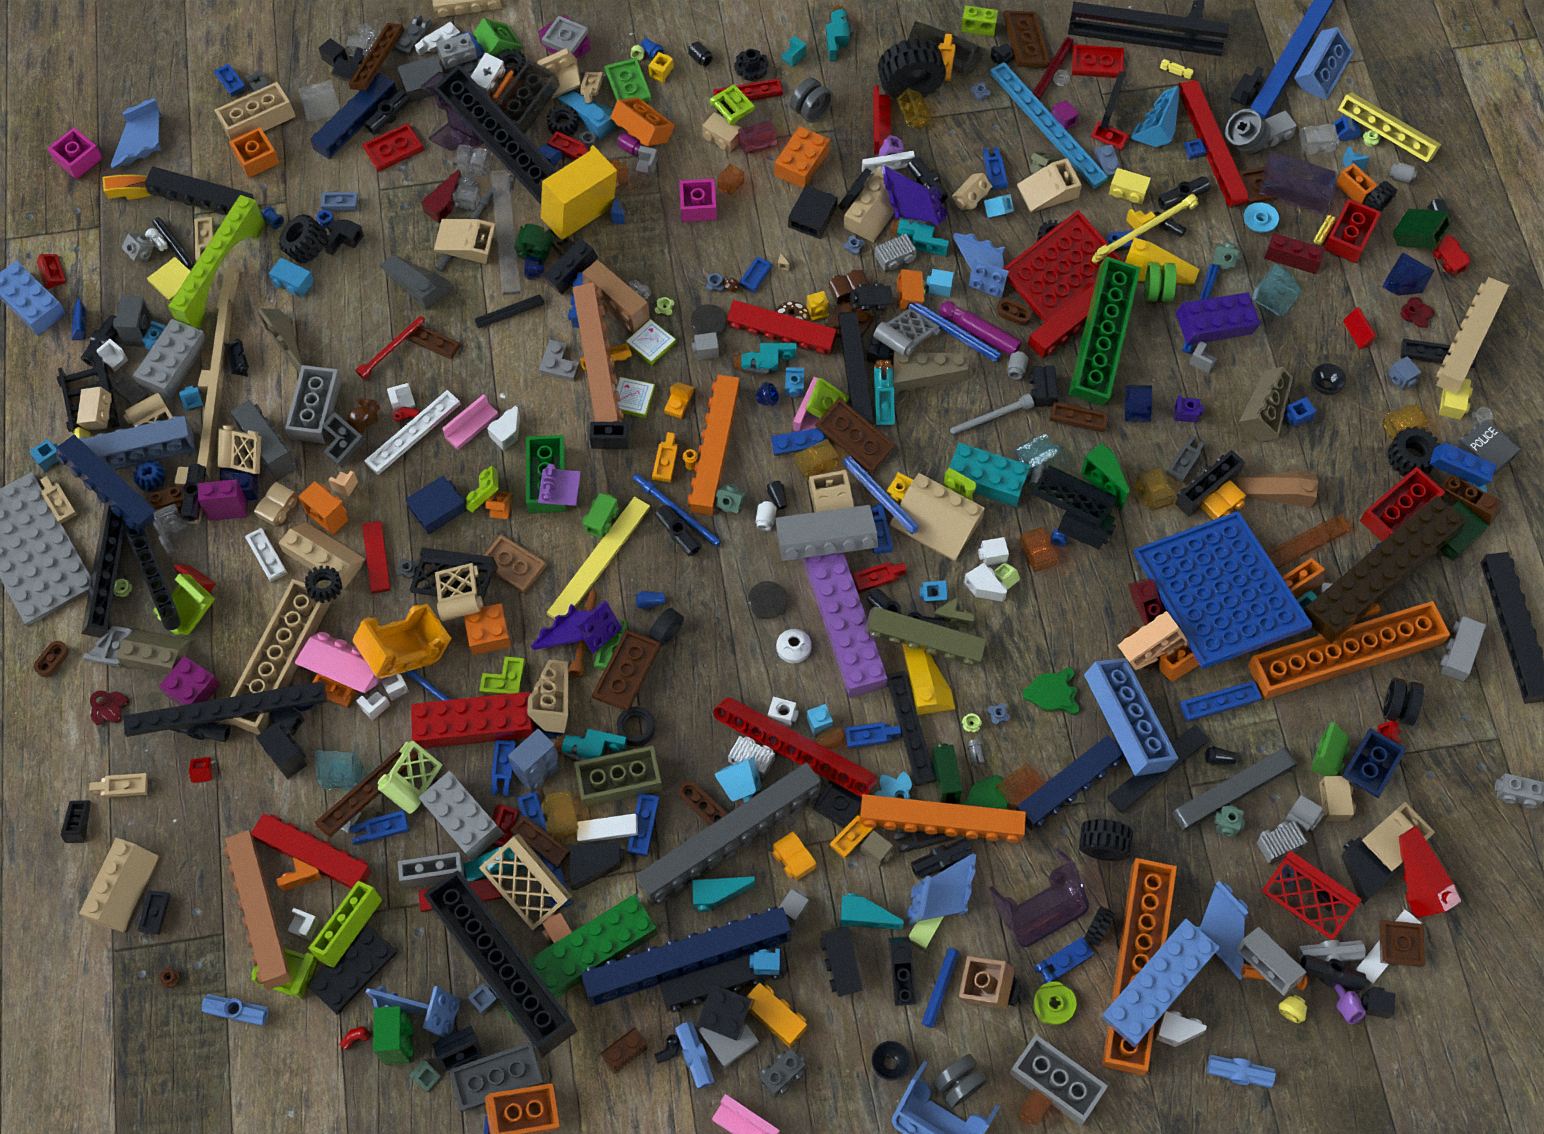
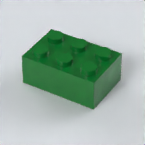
M400 1006L374 1008L373 1052L384 1065L411 1063V1057L414 1056V1045L411 1043V1035H414V1023L410 1021V1017H407L406 1012Z

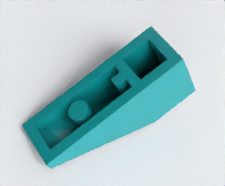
M502 847L465 863L464 868L467 881L488 879L479 867ZM510 847L504 851L503 860L514 861L515 853ZM491 862L486 868L492 874H499L500 863ZM503 863V875L514 872V864ZM518 865L517 871L526 869L527 867L525 865Z
M739 877L692 880L694 910L709 912L711 909H716L755 887V878Z
M848 893L847 896L842 895L840 925L895 930L903 929L904 920L868 899L859 897L855 893Z

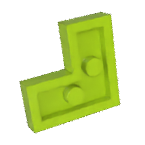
M493 466L480 473L479 488L471 491L466 498L467 509L472 513L499 489L497 469Z
M505 657L502 675L482 673L480 694L501 695L520 693L525 659Z

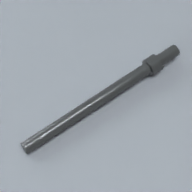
M490 188L485 197L480 199L478 207L469 219H478L484 209L489 207L491 199L497 192L494 188ZM444 254L435 268L438 271H442L452 256Z

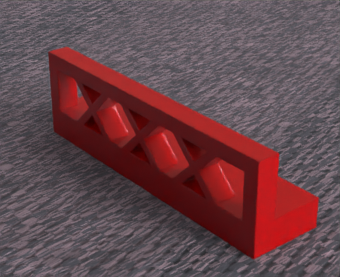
M874 86L873 141L874 154H879L884 140L891 135L890 97L886 94H879V86Z

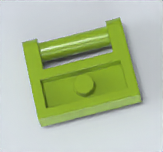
M735 84L713 96L709 101L727 119V123L730 126L735 125L739 119L755 110V106ZM724 100L735 113L731 114L721 101Z
M949 467L945 472L943 486L973 501L972 496L976 490V483Z

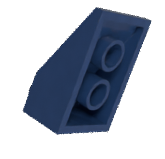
M1370 728L1360 742L1342 777L1379 798L1404 755L1406 748Z

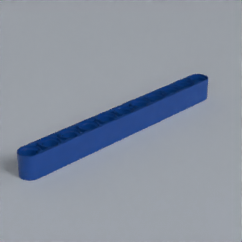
M1313 0L1250 108L1263 119L1267 118L1335 0Z

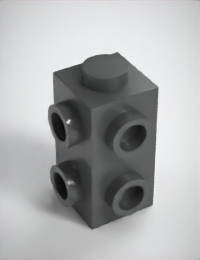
M792 1049L788 1052L782 1051L777 1056V1062L772 1067L768 1065L761 1071L760 1083L774 1098L778 1094L780 1096L785 1094L790 1088L788 1085L793 1080L798 1081L806 1073L804 1071L806 1069V1064L804 1063L806 1059L799 1051L794 1052Z

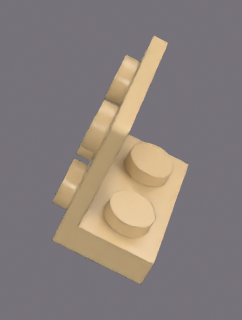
M567 48L537 61L538 67L547 76L549 94L552 99L581 86L577 59Z

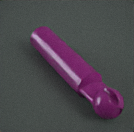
M945 301L940 305V315L959 324V327L1010 356L1012 353L1019 351L1022 341L977 315L962 310L951 301Z

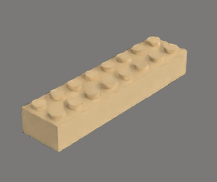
M292 579L231 697L288 687L299 666L295 664L297 657L308 639L315 635L331 602L325 600L324 603H321L320 599L318 602H315L314 598L311 599L309 597L305 583ZM271 712L227 719L225 721L228 724L259 735L268 727L271 721Z

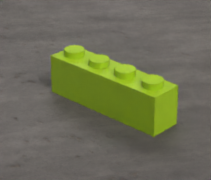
M357 881L309 947V950L318 961L332 968L335 967L382 902L374 887Z

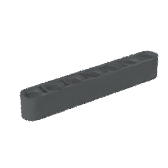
M1284 747L1180 806L1172 813V816L1181 829L1186 831L1219 812L1223 806L1232 805L1289 772L1298 763L1287 747Z

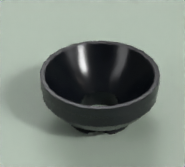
M1324 363L1314 369L1311 382L1318 392L1325 395H1333L1342 390L1346 382V376L1340 367ZM1326 380L1330 382L1331 387H1323L1321 381Z
M885 1041L879 1044L874 1049L871 1059L875 1073L887 1081H896L905 1076L911 1062L908 1050L896 1041ZM886 1058H894L897 1066L894 1069H887L884 1066Z

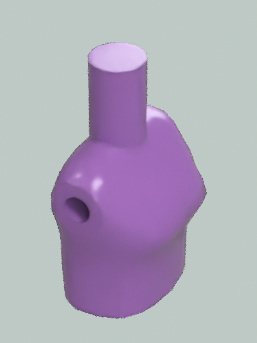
M1337 984L1335 989L1340 997L1337 1002V1009L1342 1013L1348 1024H1355L1366 1014L1362 1001L1355 992H1346L1344 986Z

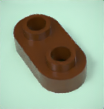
M1002 299L998 302L997 313L999 316L1018 325H1026L1030 322L1032 312L1028 307L1010 299Z
M62 641L52 642L35 661L34 670L39 676H51L67 658L69 649Z

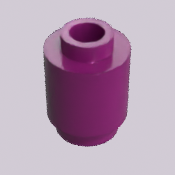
M628 132L622 133L617 140L619 143L618 147L632 155L638 156L640 146H644L640 143L639 139L629 135Z

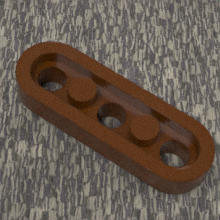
M686 781L680 785L679 796L681 800L709 826L715 823V818H723L727 815L726 811L696 783ZM687 791L693 792L691 796H687L685 793ZM706 804L707 808L701 809L700 805Z

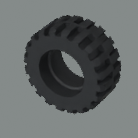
M914 38L908 41L903 40L897 45L895 43L884 52V55L882 54L877 66L883 91L897 101H916L919 98L927 97L930 93L933 94L936 89L940 88L946 75V68L939 47L933 42L925 41L922 38H918V40Z

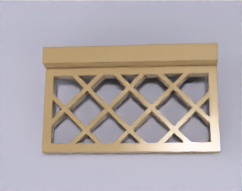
M519 834L512 837L479 867L532 930L538 927L548 916L572 897ZM508 847L515 853L514 861L503 860L504 851ZM491 862L500 863L499 874H492L486 867ZM503 863L514 864L513 875H503ZM518 865H525L528 868V877L517 876ZM502 878L513 879L512 890L504 889ZM517 879L527 880V891L516 890ZM531 880L540 882L542 885L541 892H530ZM516 894L527 895L526 906L516 903ZM530 895L541 896L540 907L530 906ZM544 896L552 897L557 904L553 908L544 907ZM529 910H540V919L535 924L529 918Z

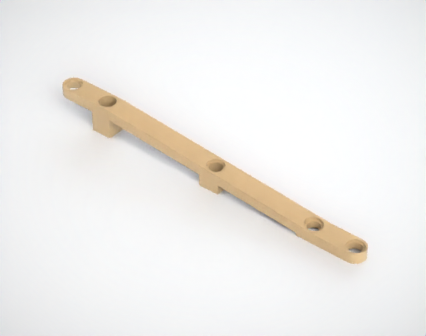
M233 266L226 267L216 307L218 318L211 369L201 370L198 383L202 395H207L197 463L206 467L204 483L210 482L227 356L224 344H228L233 302L239 281V269ZM178 467L175 479L176 486L186 483L188 467ZM202 506L200 507L199 519L195 522L188 523L199 524L201 522L203 514Z

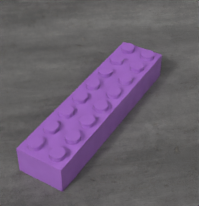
M844 553L803 558V564L849 698L886 688L887 676L874 638L870 637L869 633H865L867 618Z

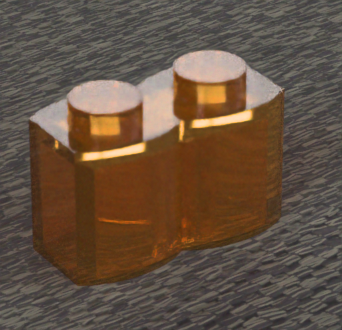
M1043 527L1021 534L1020 544L1034 572L1056 565L1057 558H1059L1057 549L1053 548L1050 544V535Z

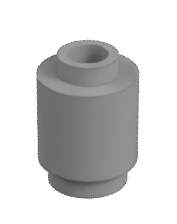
M1398 162V164L1393 163L1389 176L1393 177L1394 180L1410 183L1411 180H1415L1417 170H1414L1415 166L1401 162Z
M1018 351L1011 354L1007 368L1008 376L1011 379L1020 380L1025 375L1028 357L1025 353Z

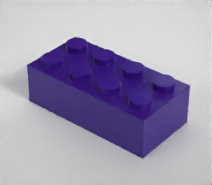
M1249 292L1184 302L1176 312L1187 345L1200 343V341L1208 342L1251 335L1261 324Z

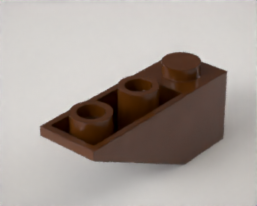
M1452 474L1441 486L1455 502L1460 501L1488 526L1492 524L1500 513L1501 500Z

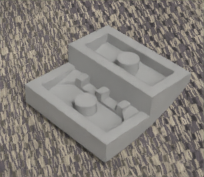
M747 1024L741 1039L738 1041L703 1027L698 1030L724 1068L759 1043Z

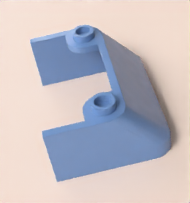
M923 1061L892 1117L894 1128L903 1134H985L1000 1106L996 1105L988 1119L979 1114H973L966 1122L929 1100L932 1094L931 1086L920 1078L928 1062Z

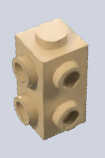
M984 173L972 174L952 195V198L960 210H972L977 206L980 199L987 196L992 185Z

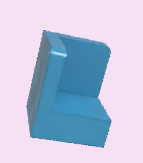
M1347 147L1342 160L1345 168L1354 163L1364 171L1369 157L1368 155L1362 156L1361 152L1353 153L1352 148Z

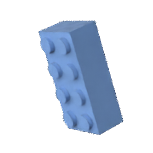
M17 260L0 272V299L37 336L66 315L60 302Z

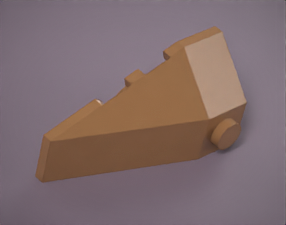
M1295 470L1238 477L1237 487L1248 498L1312 508L1317 498L1318 479L1315 473Z

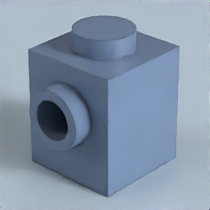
M1407 356L1393 364L1388 374L1393 382L1403 390L1408 386L1411 388L1418 383L1421 371Z

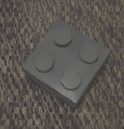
M121 295L120 302L117 304V316L113 320V326L125 346L145 347L142 339L151 326L150 323L153 315L144 297Z

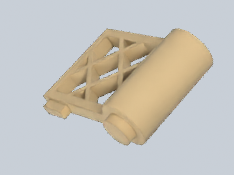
M158 392L125 410L126 414L123 415L129 425L133 424L134 427L140 424H151L153 420L157 421L164 414H167L168 419L173 418Z
M223 425V428H219L217 466L260 474L261 436H258V432L248 430V433L241 432L238 429H234V425ZM239 436L243 442L241 446L239 444ZM252 439L254 440V448H253V449H252V447H251V445H250V442L252 441ZM245 448L249 453L247 456L243 452ZM238 456L242 460L240 465H238ZM250 459L253 460V468L249 463Z
M473 563L435 572L438 595L437 608L441 621L481 612L483 601L481 596L477 594L475 579L479 577L477 565L474 566ZM470 571L465 579L459 577L462 572ZM450 576L451 579L446 584L441 582L442 577ZM456 580L462 582L457 589L451 587ZM466 585L472 587L470 592H461ZM447 590L453 592L450 597L443 598Z

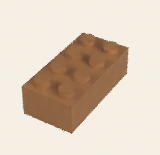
M599 260L582 272L583 285L594 282L598 288L600 287L602 291L601 305L603 304L610 317L614 321H619L626 331L634 334L650 319L648 302Z

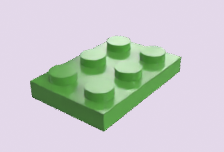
M637 58L604 66L616 103L617 100L639 97L644 102L652 101Z

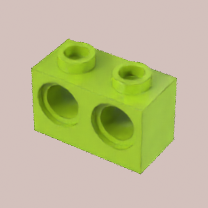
M965 5L961 32L994 37L998 10Z

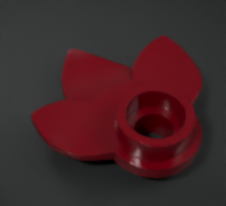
M1412 297L1407 301V304L1403 305L1400 315L1406 321H1413L1419 327L1428 328V321L1426 319L1434 315V310L1430 306L1422 304L1421 298Z
M102 690L94 692L90 697V704L92 706L90 711L91 720L97 726L104 719L115 723L121 722L120 707L129 703L127 697L119 692L107 693ZM98 697L104 698L102 703L96 702Z

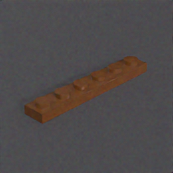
M386 24L349 82L350 89L367 90L403 33V24Z
M403 745L315 821L316 826L331 838L381 793L378 790L379 779L384 774L388 775L402 755L399 751ZM411 750V762L417 761L418 755ZM401 765L397 773L402 775L407 770V765Z

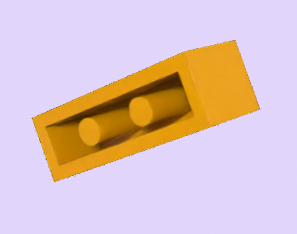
M758 983L747 996L755 999L750 1013L791 1048L807 1030L806 1019L798 1012L796 1014L789 1009L791 1006L784 999L781 998L779 1000L774 996L775 992L768 985L765 984L763 986L761 983Z

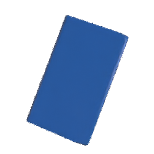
M77 299L72 310L71 339L83 340L85 339L86 308L82 301Z

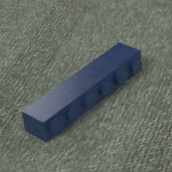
M379 72L366 91H359L318 132L314 133L310 139L313 149L327 159H330L364 126V122L378 110L380 102L388 101L397 92L395 82Z
M75 434L56 448L57 460L62 465L68 466L76 478L79 477L84 481L86 488L90 491L93 490L102 503H107L116 516H121L130 529L134 528L139 533L156 519V510Z
M1107 735L1017 806L1016 811L1026 812L1025 824L1030 830L1036 826L1037 828L1042 827L1047 822L1046 818L1050 815H1057L1063 809L1062 806L1065 803L1071 804L1078 797L1077 794L1079 792L1089 790L1093 785L1092 782L1096 779H1103L1108 773L1107 770L1111 767L1113 769L1118 767L1123 762L1122 757L1124 753L1122 749Z

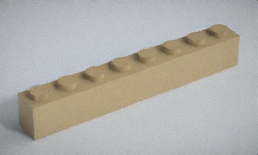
M1488 277L1486 283H1481L1477 291L1480 295H1475L1472 301L1474 307L1470 306L1466 314L1469 318H1464L1460 326L1463 330H1458L1454 338L1457 343L1452 342L1448 351L1451 355H1446L1442 363L1445 367H1440L1436 375L1439 378L1436 386L1458 394L1509 287L1508 284Z

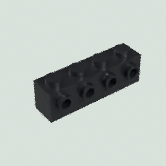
M1233 450L1226 455H1222L1213 466L1206 468L1200 477L1194 478L1187 488H1183L1178 492L1175 505L1189 517L1201 507L1202 502L1208 496L1217 491L1227 481H1232L1242 472L1245 461Z

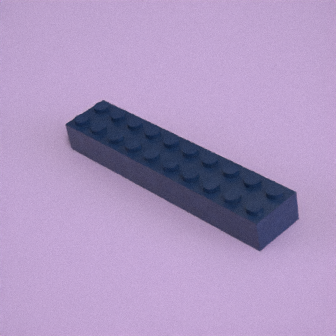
M775 906L767 909L766 913L759 915L758 913H753L744 920H732L727 922L726 926L720 928L718 926L710 927L705 933L699 935L698 933H692L687 935L686 939L680 941L674 939L659 948L658 946H652L641 954H628L625 957L626 959L619 961L613 959L598 968L597 966L589 967L581 975L591 1007L657 986L660 982L790 942L791 929L784 908Z

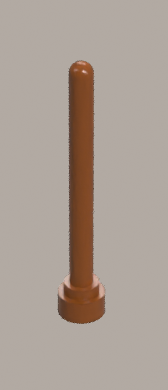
M592 590L589 592L585 611L594 610L597 596L596 591ZM585 640L579 641L575 661L569 666L568 673L571 676H584L583 657L586 647Z

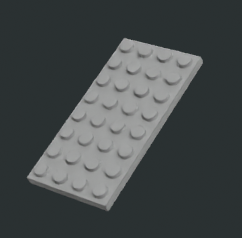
M32 472L0 488V579L27 627L87 595L91 582V575L63 525L58 522L41 494L42 488Z

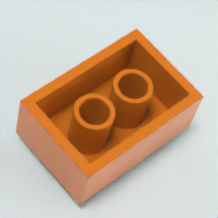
M639 97L617 100L610 116L617 126L623 127L628 131L629 135L639 139L640 143L644 146L667 143L675 127V124Z
M799 126L775 161L774 176L804 189L805 185L809 184L829 154L830 139Z
M553 1083L489 1093L485 1097L490 1134H540L555 1131L560 1127Z

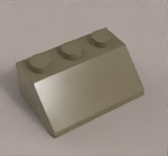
M134 630L122 639L116 658L124 667L168 675L184 656L186 657L191 641Z

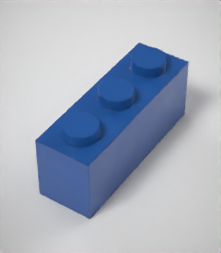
M1446 442L1434 448L1429 463L1433 467L1479 487L1492 481L1496 464Z

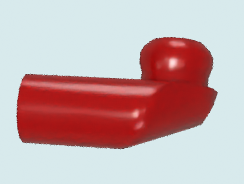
M401 407L393 413L392 417L395 421L401 422L409 417L415 418L421 411L409 407Z
M363 1026L351 1029L339 1043V1046L347 1051L355 1040L361 1039L365 1042L370 1038L371 1033Z

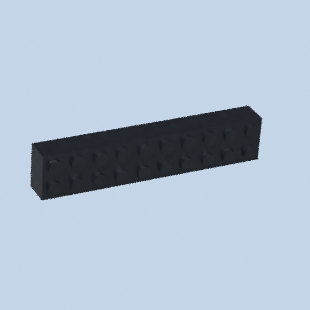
M458 64L434 89L541 204L542 181L556 173V168Z
M458 870L423 894L432 910L542 1058L577 1032L571 1018Z

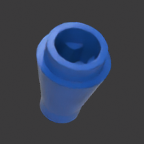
M648 38L641 42V46L652 60L658 52L664 54L663 47L650 41Z
M648 591L636 593L637 608L644 610L665 604L664 593Z

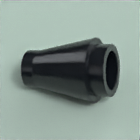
M781 481L769 483L766 486V492L776 505L777 510L788 507L784 484H781Z
M1216 746L1207 747L1205 752V761L1210 763L1211 766L1235 764L1237 760L1236 752Z

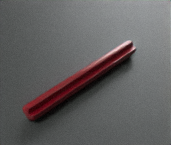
M1066 37L1036 86L1033 94L1039 101L1072 47L1074 41L1072 38Z

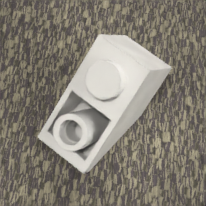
M516 405L512 409L505 411L498 420L491 422L487 428L489 437L503 451L518 440L520 414Z
M985 563L965 574L964 583L975 597L1001 602L1006 599V586L1003 582L998 581L993 569L987 567Z
M1165 1011L1162 1015L1155 1040L1177 1047L1202 1035L1207 1026L1203 1025L1202 1021L1198 1019L1181 1017V1014L1176 1011Z

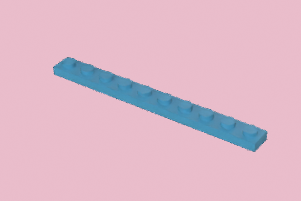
M1005 62L990 70V75L1061 154L1068 158L1070 164L1093 189L1108 181V176Z

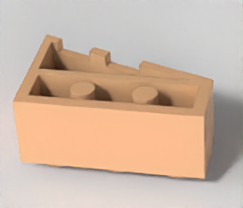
M1166 611L1158 615L1155 620L1146 626L1141 627L1130 637L1125 638L1118 644V647L1133 668L1138 670L1157 661L1158 656L1165 653L1171 655L1174 653V649L1182 645L1186 648L1188 645L1186 637Z

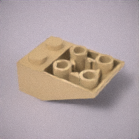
M1068 158L1047 165L1017 184L1030 213L1079 198L1082 186Z
M442 219L434 251L486 264L494 235L495 223L479 219Z
M846 470L809 477V490L815 512L854 507Z
M1404 802L1362 841L1384 865L1393 871L1403 862L1401 860L1399 836L1417 826L1425 840H1427L1435 832Z

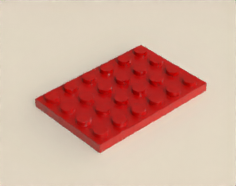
M1077 210L1002 269L1009 271L1007 281L1041 320L1046 323L1096 283L1099 266L1103 260L1094 263L1092 258L1099 248L1109 244L1085 216ZM1115 251L1106 255V257L1124 262Z

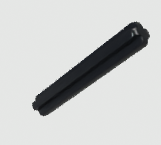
M160 217L153 219V226L163 235L164 240L183 265L188 269L193 268L195 265L193 259Z
M538 294L475 318V323L478 328L487 326L540 306L544 303L543 298Z

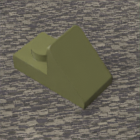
M1044 151L1033 152L1030 159L1034 161L1030 171L1036 173L1047 165L1056 162L1058 158Z
M958 597L935 611L934 618L944 619V624L972 629L975 614L964 610L956 611Z

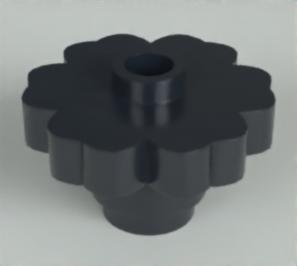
M755 49L742 51L736 56V62L734 63L736 74L743 76L744 80L749 81L763 78L767 74V68L769 67L767 56L761 55L760 51Z

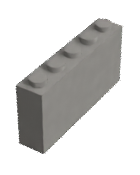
M870 505L775 518L782 561L878 548L877 530Z

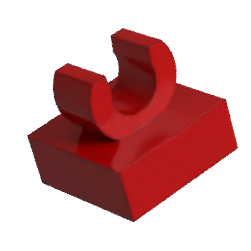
M1392 720L1378 725L1377 732L1396 743H1401V740L1398 739V734L1401 733V730L1398 728L1397 722Z

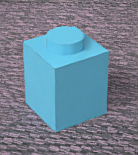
M932 269L931 276L928 275L926 286H929L928 294L950 297L954 272Z
M826 704L807 710V721L814 736L833 729V720Z

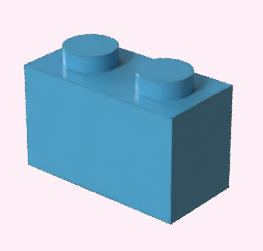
M280 258L269 272L274 286L277 288L282 287L290 294L303 297L314 283L310 271L283 258Z

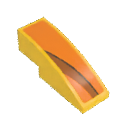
M113 175L102 177L104 193L108 199L126 196L127 200L153 196L147 192L145 186L147 176Z

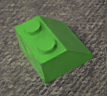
M483 18L473 32L477 42L484 49V53L486 52L497 58L499 53L502 55L501 51L503 50L507 52V49H510V51L516 49L517 52L523 48L510 26L506 23Z
M1330 722L1322 734L1310 771L1324 776H1336L1338 773H1342L1345 765L1342 760L1343 756L1346 757L1350 750V745H1348L1350 737L1336 723Z

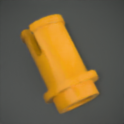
M689 449L683 453L685 467L688 470L695 469V463L698 458L696 451Z

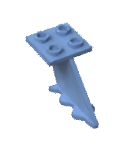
M155 98L147 99L141 104L129 107L126 111L122 112L127 123L111 162L112 169L129 166L138 158L148 157L151 152L162 151L159 145V118L162 115Z
M954 233L953 238L972 271L968 286L1001 299L1009 271L1002 269L1004 267L1003 253L1005 247L996 248L989 240L978 241L975 235L971 233L967 235Z
M972 853L932 878L926 876L916 886H913L911 891L913 902L907 911L908 925L912 926L918 921L953 914L962 916L968 911L967 904L972 891L971 883L975 875L976 854Z
M1218 881L1200 925L1201 932L1219 946L1215 955L1241 980L1243 978L1241 976V968L1244 964V958L1236 950L1242 939H1244L1245 919L1249 913L1247 911L1248 906L1240 898L1237 900L1233 896V890L1226 883L1222 884Z
M384 986L366 990L367 995L373 999L374 1007L380 1008L384 1005L385 1007L400 1006L404 1012L426 1016L423 1028L441 1038L451 1035L460 999L438 986L433 988L429 1005L399 997L395 992L388 994Z

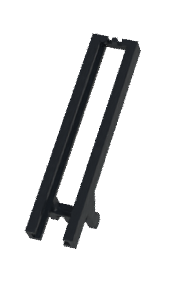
M1194 0L1191 12L1187 17L1073 1L1068 35L1222 56L1224 40L1197 37V34L1227 38L1229 23L1202 20L1204 0ZM1076 17H1078V18H1085V19H1092V20H1099V21H1106V22H1114V23L1128 24V25H1135V26H1142V27H1149V28H1156V29H1163V30H1170V31H1177V32H1184V35H1183V34H1176V33H1169V32H1162V31H1155V30H1148V29H1141V28H1134V27H1127V26H1120V25H1112V24H1105V23H1098V22L1077 20Z

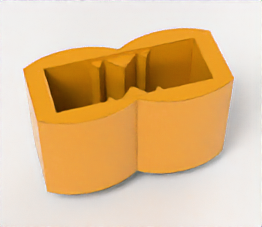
M1229 480L1202 502L1201 508L1215 520L1231 514L1230 512L1235 509L1237 511L1241 509L1245 504L1246 495Z
M794 832L773 844L774 851L772 854L777 862L781 861L785 865L784 871L789 878L793 877L795 881H798L817 868L815 860Z

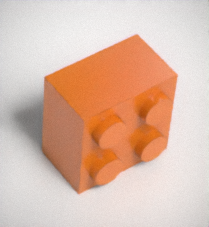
M261 127L229 141L234 156L248 178L280 164L276 151Z
M314 481L298 496L306 514L332 536L348 521L347 510L342 506L343 501L337 495L333 497L325 485H319Z
M502 603L482 607L481 612L464 616L472 655L511 647Z

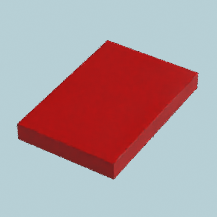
M1073 44L1072 75L1117 78L1120 71L1123 72L1124 48Z
M409 123L362 144L363 149L378 172L424 151V146Z

